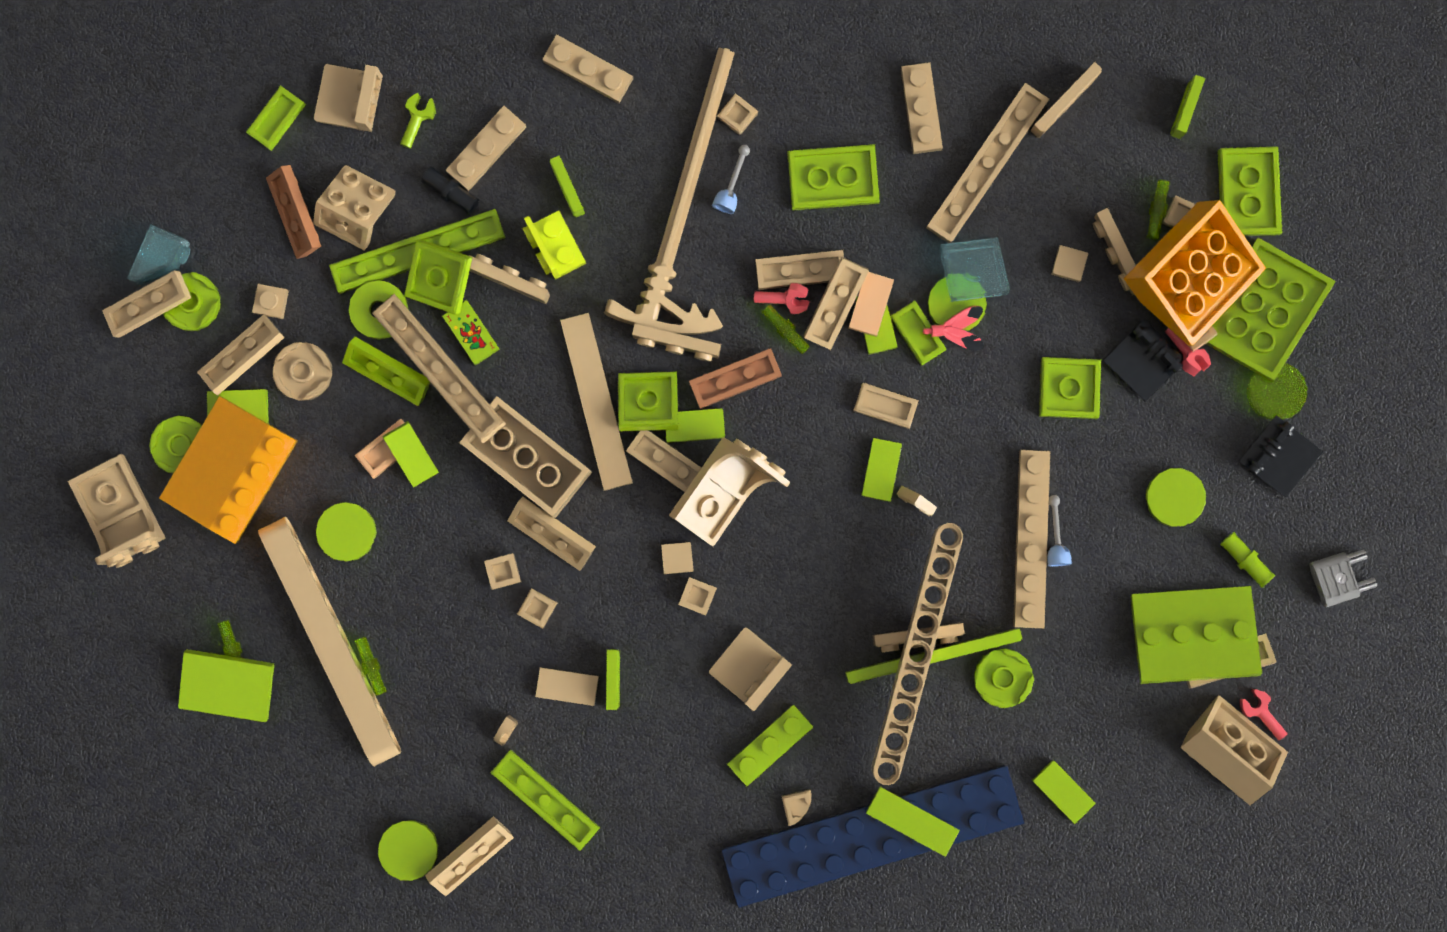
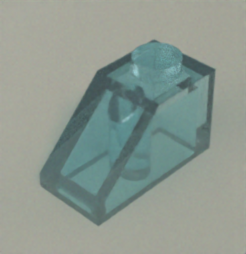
M150 224L127 279L142 285L167 275L174 270H179L180 265L184 264L189 257L190 242Z

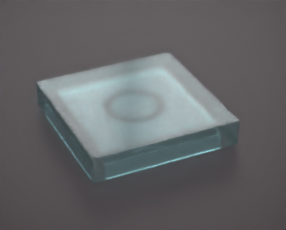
M998 237L941 244L939 249L951 302L1009 294L1010 288Z

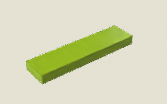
M512 750L491 771L492 775L579 851L600 829L594 821Z

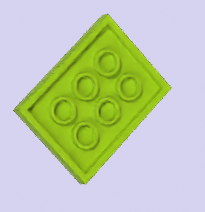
M1257 238L1252 248L1266 269L1212 325L1218 334L1205 344L1267 380L1274 382L1336 281L1262 239Z
M1251 586L1131 595L1140 684L1262 675Z

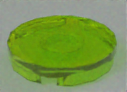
M1285 363L1274 382L1253 372L1246 394L1249 405L1256 414L1271 420L1277 415L1284 420L1291 418L1302 409L1306 402L1308 389L1305 378L1299 370Z

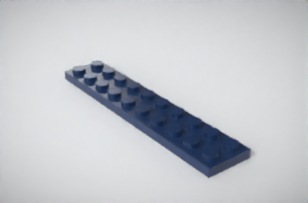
M1007 765L899 796L959 829L960 831L953 844L1024 824ZM868 805L722 848V853L738 908L933 850L866 814Z

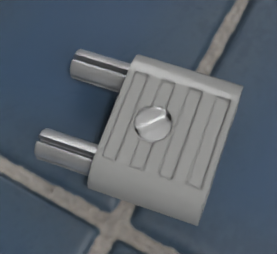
M1364 549L1348 555L1342 552L1309 564L1320 600L1325 608L1360 597V592L1377 587V583H1373L1359 588L1376 580L1375 578H1370L1357 583L1351 564L1367 559V555L1349 559L1365 554L1366 551Z

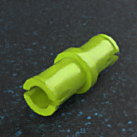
M1232 532L1221 542L1220 545L1238 562L1237 566L1239 569L1242 570L1244 568L1259 584L1260 588L1264 587L1275 577V574L1257 557L1258 553L1255 550L1251 551L1235 532Z

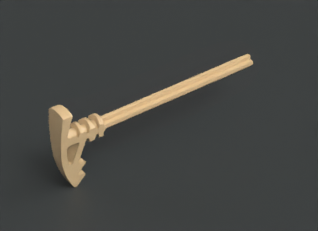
M718 48L658 256L656 262L648 266V271L652 276L644 279V284L648 287L647 291L640 293L644 304L637 305L634 313L616 301L609 299L604 314L610 318L633 326L636 323L681 335L703 334L719 330L723 327L713 309H710L707 318H704L695 303L692 304L690 312L687 313L664 295L666 292H671L673 288L668 282L669 279L676 278L677 273L673 270V264L735 52L730 51V49ZM660 308H663L680 320L682 325L657 321Z

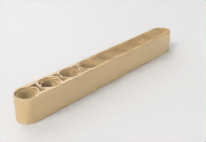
M283 517L259 529L258 533L368 760L375 767L400 754L401 748L292 524L287 517Z
M953 523L939 526L932 537L872 762V774L883 785L894 784L899 779L963 541L961 529ZM944 529H951L955 533V541L950 546L943 544L940 539V534ZM938 557L945 559L948 564L947 571L942 575L935 573L932 567L934 560ZM931 586L936 587L940 592V598L934 604L929 603L925 599V591ZM924 615L932 620V628L926 633L920 632L917 627L918 619ZM914 645H921L924 648L925 656L921 661L914 662L909 656V651ZM907 674H913L917 679V685L911 691H905L901 685L902 678ZM905 703L909 707V715L903 720H898L894 717V708L898 704ZM891 733H898L902 739L900 746L896 749H890L886 746V738ZM889 762L894 767V772L889 778H881L878 775V768L882 763Z

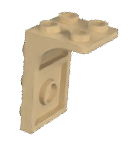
M723 437L669 516L714 547L747 497L757 487L767 482H778L788 487L790 481L783 477L786 472L772 462L769 463L766 460L767 457L755 448H750L738 439L733 443Z
M120 454L68 481L98 542L101 555L95 558L97 565L122 567L133 561L131 556L139 552L143 554L149 553L160 547L158 542L166 539L124 455Z

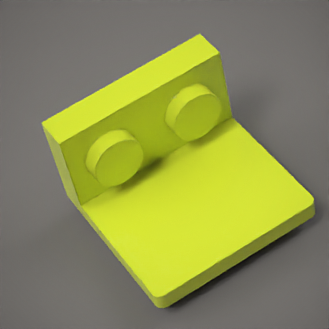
M560 211L535 223L532 222L530 216L524 218L527 226L522 229L532 248L539 247L541 252L537 253L536 256L546 275L552 272L556 280L586 264Z

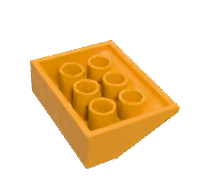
M1214 200L1197 202L1123 279L1137 299L1188 346H1193L1257 279L1266 267L1222 202Z
M219 396L159 499L209 530L236 544L298 440Z

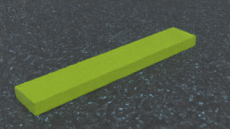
M493 209L333 263L329 267L339 294L359 288L367 282L383 280L409 271L416 240L421 239L463 253L506 237L497 211Z
M1015 628L936 648L933 650L930 664L1021 641V631ZM925 652L909 656L912 661L918 662L924 658ZM900 658L846 671V680L848 683L853 684L896 673Z

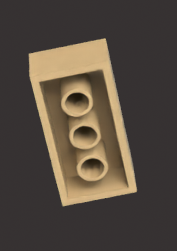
M496 396L490 406L506 424L484 444L471 429L459 443L548 514L556 518L592 472Z

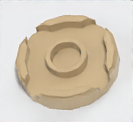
M296 342L284 347L276 356L273 367V380L277 388L287 397L298 401L312 400L320 396L329 387L332 378V364L327 354L318 346L307 342Z

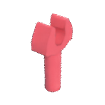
M791 283L786 292H754L755 303L785 304L791 314H799L806 311L810 303L808 300L795 299V297L805 298L808 293V288L798 283Z
M1168 328L1165 331L1183 354L1181 364L1185 372L1195 376L1201 370L1205 371L1211 365L1209 354L1205 349H1197L1192 352L1188 345L1171 329Z
M1252 689L1251 691L1259 703L1257 707L1252 708L1248 701L1240 699L1242 713L1246 717H1259L1278 741L1283 739L1288 733L1268 710L1271 697L1263 691Z

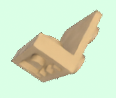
M326 64L323 70L314 120L320 123L372 132L383 77L378 67L365 65V70L362 71Z
M345 165L317 200L313 224L365 251L371 241L373 225L394 198L395 190Z
M744 628L712 666L709 674L740 698L745 705L755 711L792 664L751 630Z

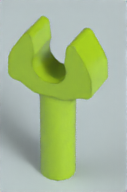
M418 93L411 96L405 104L411 118L400 145L409 149L412 147L421 122L426 119H434L436 114L435 103L432 98L429 99L424 110H417V105L420 101Z

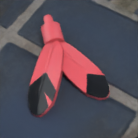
M981 306L967 307L949 318L942 325H931L930 328L923 329V334H931V337L945 336L948 340L966 349L981 350L984 348L982 340L978 336L963 330V328L978 320L983 313V308Z

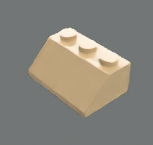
M1220 695L1212 701L1190 728L1180 747L1249 805L1273 788L1288 753Z

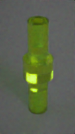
M1158 180L1155 198L1150 203L1148 213L1151 215L1147 234L1148 238L1159 239L1162 219L1166 217L1168 209L1166 199L1170 181Z
M768 305L762 311L777 328L776 332L782 339L787 338L801 354H804L810 348L807 342L795 331L796 327L789 319L785 320L771 305Z
M225 620L217 623L224 642V646H222L224 655L241 658L240 653H243L240 642L235 640L230 621Z
M363 637L355 640L363 662L360 665L364 675H368L375 696L386 693L387 691L379 673L381 669L379 661L373 657L367 638Z

